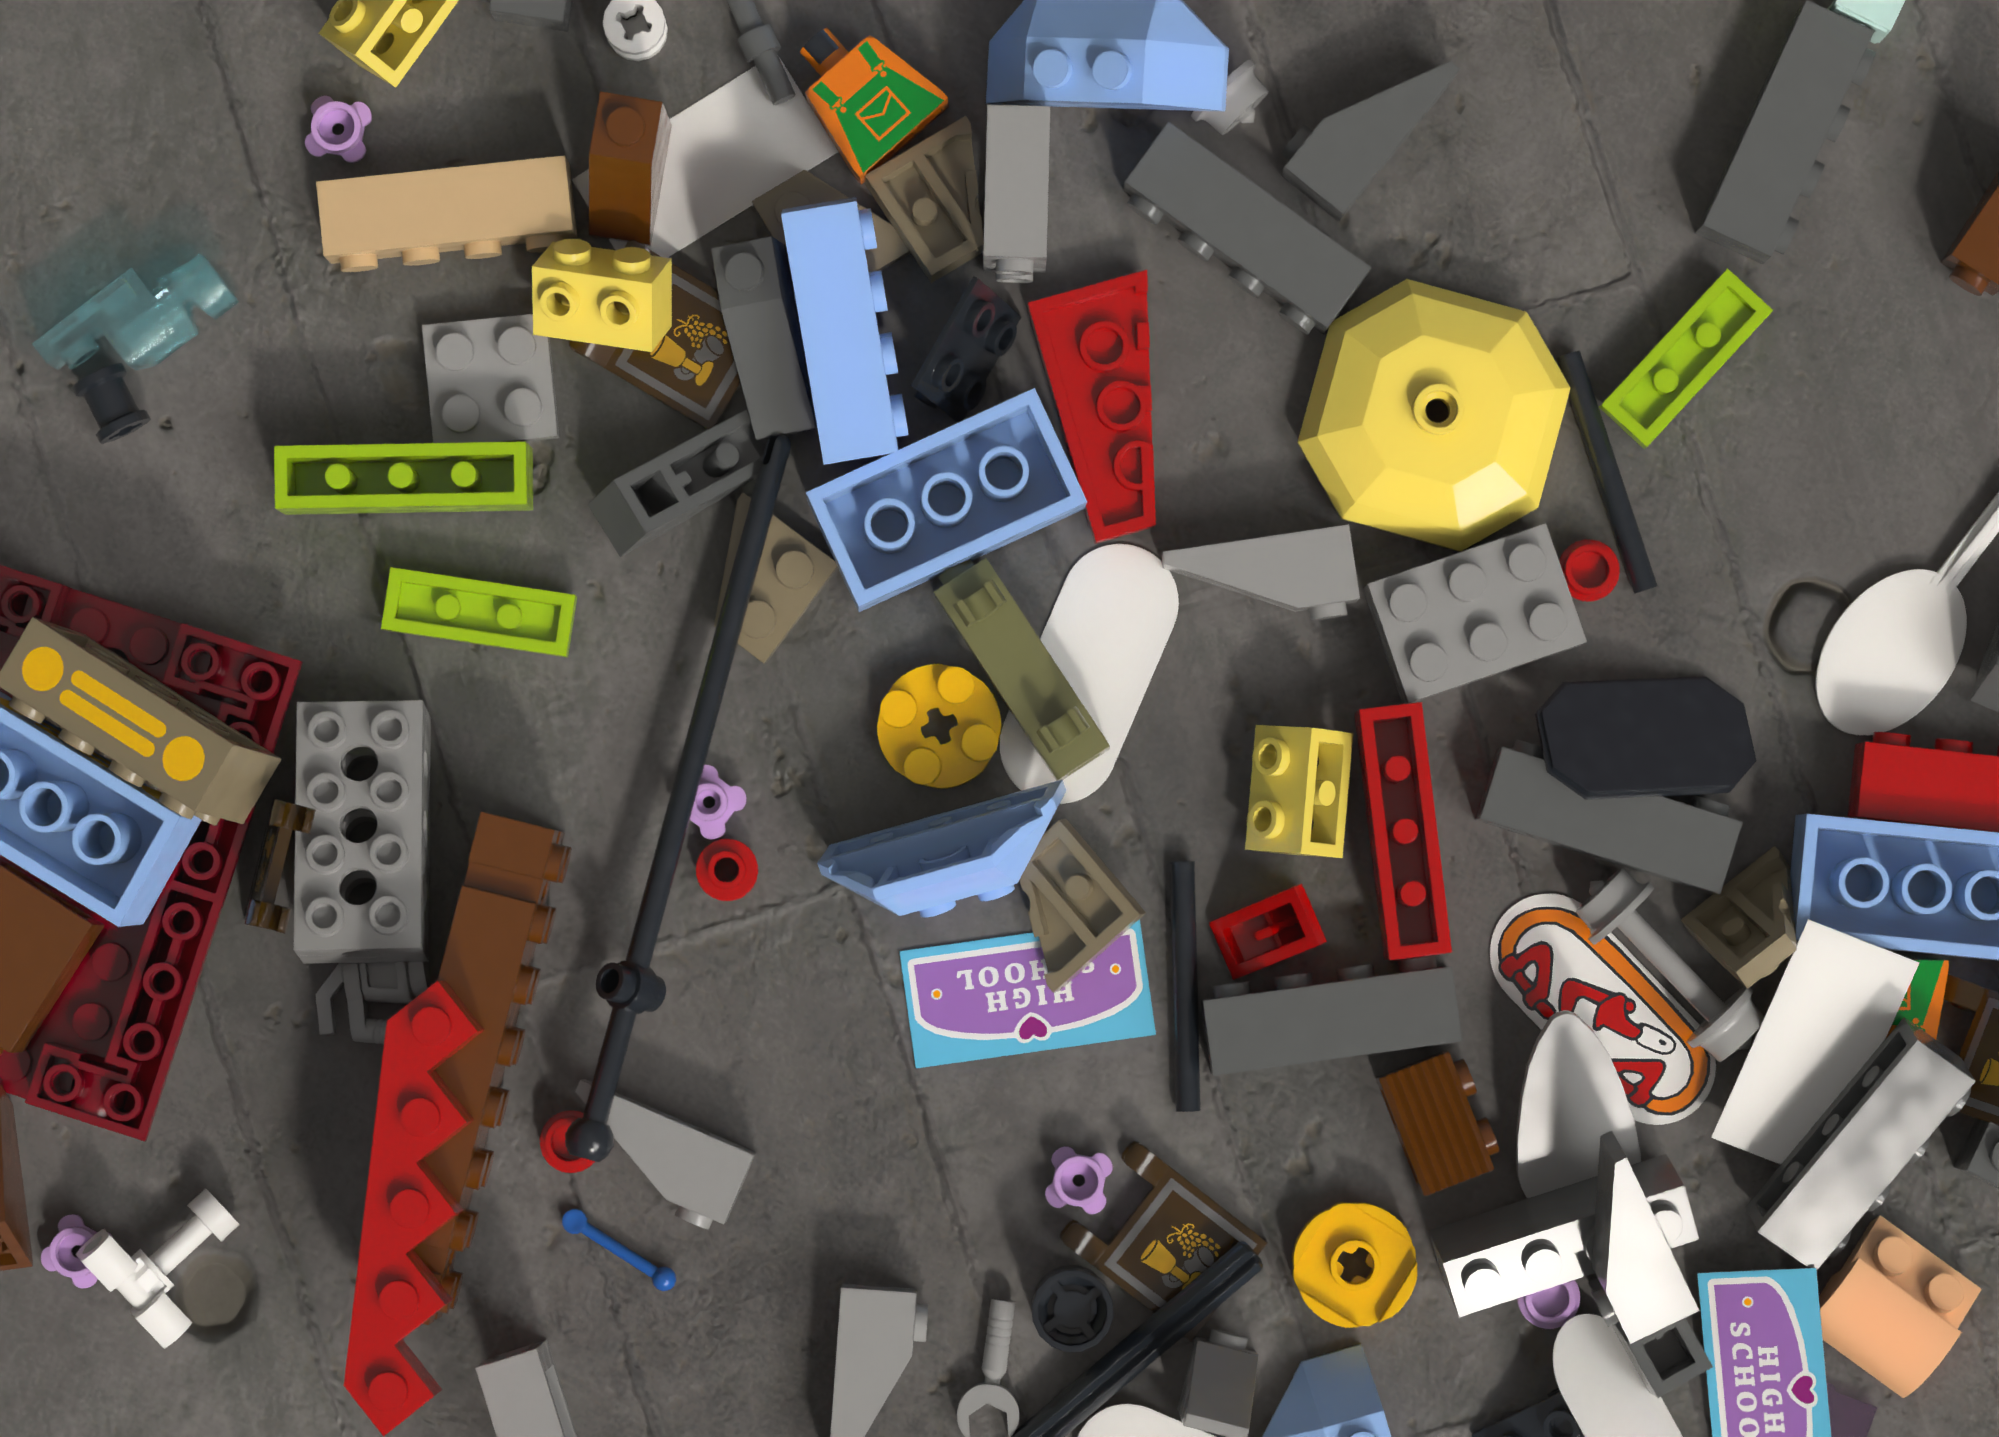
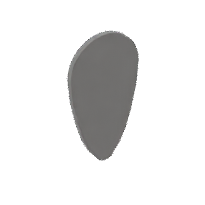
M1559 1011L1548 1019L1535 1041L1526 1065L1516 1128V1172L1519 1184L1527 1198L1598 1176L1600 1136L1610 1131L1614 1133L1630 1165L1641 1162L1635 1121L1610 1055L1594 1031L1571 1011Z

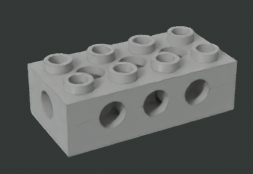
M423 700L297 702L295 804L316 809L310 834L295 831L293 950L303 964L429 962L431 717ZM363 761L378 763L375 773L370 778L363 781L349 779L352 769L358 763ZM369 821L377 824L376 832L369 840L362 843L349 841L350 832L359 823ZM362 883L377 885L376 893L369 902L362 905L348 903L349 894L357 885Z

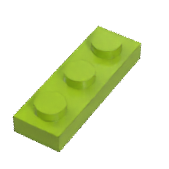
M1727 268L1599 408L1643 449L1647 448L1773 312V309Z
M390 567L381 629L568 658L577 596L574 594Z

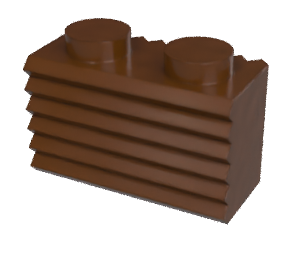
M1442 1051L1375 1077L1421 1195H1430L1494 1170L1490 1155L1500 1152L1499 1146L1487 1117L1475 1120L1467 1097L1476 1094L1477 1090L1464 1058L1453 1062L1449 1051Z

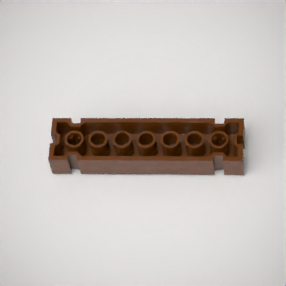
M480 812L468 859L470 861L464 885L460 890L437 980L447 981L484 1028V1031L435 1069L474 1120L424 1159L464 1209L414 1249L453 1299L423 1324L430 1325L434 1322V1319L437 1320L442 1317V1313L448 1314L449 1309L454 1310L458 1300L463 1273L454 1271L453 1265L457 1251L463 1252L465 1248H470L473 1241L479 1212L469 1210L474 1189L479 1190L480 1187H485L490 1175L494 1151L485 1149L489 1129H495L496 1126L502 1125L510 1095V1090L500 1088L505 1066L517 1065L525 1037V1029L516 1027L521 1005H532L539 983L541 968L531 966L537 943H548L555 920L556 908L545 905L551 881L563 883L572 847L562 845L564 832L485 812Z

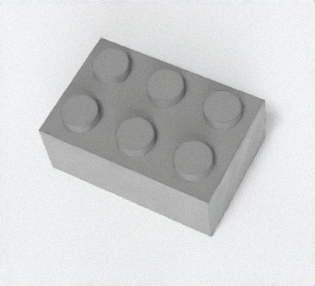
M1546 523L1369 583L1363 588L1402 704L1420 701L1578 647L1587 642Z

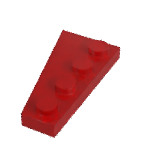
M1147 270L1027 303V309L1073 470L1087 500L1085 512L1095 544L1156 526Z

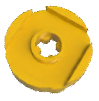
M943 664L921 666L901 676L881 701L877 722V735L881 750L893 769L915 784L936 789H948L963 785L983 772L997 751L1001 732L999 707L992 692L985 683L964 668ZM939 709L943 716H950L952 714L955 716L958 725L949 730L951 740L948 743L940 744L935 736L924 738L922 735L921 727L929 723L927 714L929 711Z
M1339 1202L1317 1213L1302 1228L1293 1248L1292 1278L1303 1301L1320 1318L1340 1327L1370 1326L1393 1317L1406 1304L1416 1284L1418 1276L1416 1250L1407 1229L1391 1213L1373 1204L1365 1202ZM1358 1247L1364 1248L1368 1251L1365 1263L1372 1268L1370 1274L1366 1279L1356 1275L1350 1282L1343 1280L1340 1276L1343 1273L1344 1267L1337 1261L1343 1251L1353 1254Z

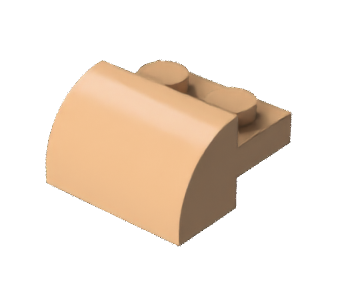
M1880 1215L1870 1222L1842 1269L1831 1276L1819 1296L1822 1337L1826 1343L1900 1397L1905 1398L1932 1374L1962 1333L1958 1330L1960 1324L1982 1289Z

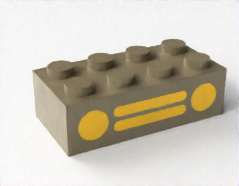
M32 617L0 671V687L13 695L8 704L10 707L38 723H42L45 719L61 728L62 730L58 737L64 742L88 755H92L95 751L111 760L112 762L108 767L111 772L138 787H142L145 783L151 788L162 792L158 801L170 810L188 819H192L195 815L214 826L218 824L220 818L244 824L281 761V758L92 638L53 623Z

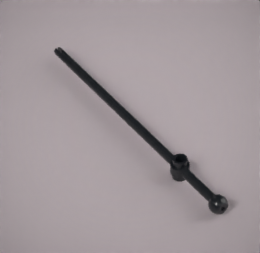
M785 434L780 436L771 435L766 442L626 959L619 963L610 962L605 964L600 969L596 978V991L601 998L606 999L612 1007L583 1117L572 1122L565 1132V1146L570 1155L601 1162L613 1149L614 1136L610 1126L607 1125L636 1015L644 1011L653 1012L662 1005L666 996L665 982L660 976L655 974L653 969L650 968L789 457L791 442Z

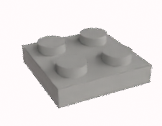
M533 314L422 325L433 443L527 442L560 438L550 337L533 335Z

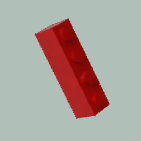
M1422 702L1359 709L1354 712L1384 960L1452 953Z
M1873 732L1872 742L1855 744L1847 818L1999 833V745L1997 747V756L1973 754V742L1936 738L1935 749L1910 747L1911 735L1890 732Z

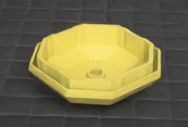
M1406 279L1335 319L1329 326L1297 443L1341 519L1461 552L1538 508L1571 388L1526 311ZM1433 400L1444 402L1448 407V418L1441 423L1432 422L1425 412L1427 403Z

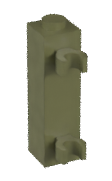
M984 558L975 565L972 560L962 562L939 575L938 578L943 586L934 591L935 598L1055 780H1064L1110 750L1109 743L987 558Z

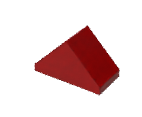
M1302 884L1292 886L1209 922L1233 980L1327 942Z

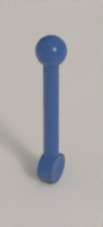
M572 1209L564 1214L562 1225L568 1233L584 1234L652 1278L654 1287L660 1291H668L675 1286L676 1274L671 1268L666 1266L658 1268L588 1223L587 1215L582 1210Z

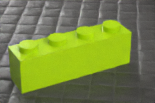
M527 442L274 446L275 509L285 515L533 510V448Z

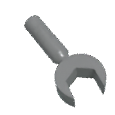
M991 1298L982 1361L985 1381L975 1384L966 1390L957 1408L958 1426L965 1437H970L969 1415L985 1404H989L1007 1413L1009 1437L1013 1435L1018 1426L1019 1406L1017 1400L1009 1389L1000 1385V1380L1007 1370L1015 1301Z

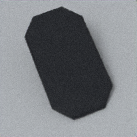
M1706 676L1563 682L1535 713L1547 773L1585 800L1730 793L1757 761L1744 703Z

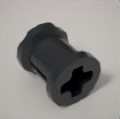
M122 363L102 368L84 377L72 387L77 397L85 398L100 428L96 436L101 444L120 439L138 430L151 420L146 410H139L123 379L127 371Z

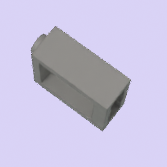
M987 105L983 263L984 272H996V281L1030 283L1033 282V273H1046L1050 106Z
M547 1339L489 1357L476 1367L497 1437H577Z

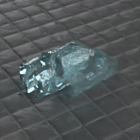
M201 253L189 262L156 278L155 280L159 285L153 290L142 275L133 268H130L33 342L32 345L45 362L55 369L59 370L65 364L69 369H73L83 364L99 350L100 346L96 341L105 335L128 366L136 371L151 368L161 363L193 337L199 335V326L193 322V308L199 307L216 320L235 306L239 300Z

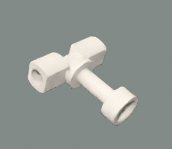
M206 1188L187 1205L195 1215L150 1257L141 1249L130 1257L105 1229L100 1230L91 1237L76 1253L80 1261L110 1292L117 1289L131 1303L133 1307L130 1313L164 1349L176 1341L192 1324L191 1320L166 1295L174 1286L167 1275L212 1233L222 1242L240 1225Z

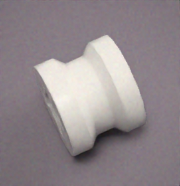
M612 0L604 12L603 27L605 35L613 50L623 58L634 61L650 59L660 52L665 44L668 27L663 10L656 0ZM638 11L636 17L630 18L628 21L622 19V18L628 19L630 16L636 15V12Z

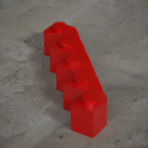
M446 980L436 981L386 1022L343 1385L383 1437L442 1391V1388L403 1339L453 1300L414 1249L464 1210L424 1160L474 1120L435 1071L436 1068L484 1031V1028Z

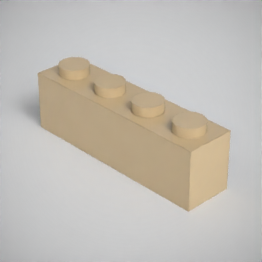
M565 155L316 182L323 256L331 264L340 263L342 272H360L377 269L378 259L401 256L403 265L433 264L440 262L439 252L464 250L466 259L491 258L502 255L501 246L526 243L527 252H544L552 242L577 238L570 164Z

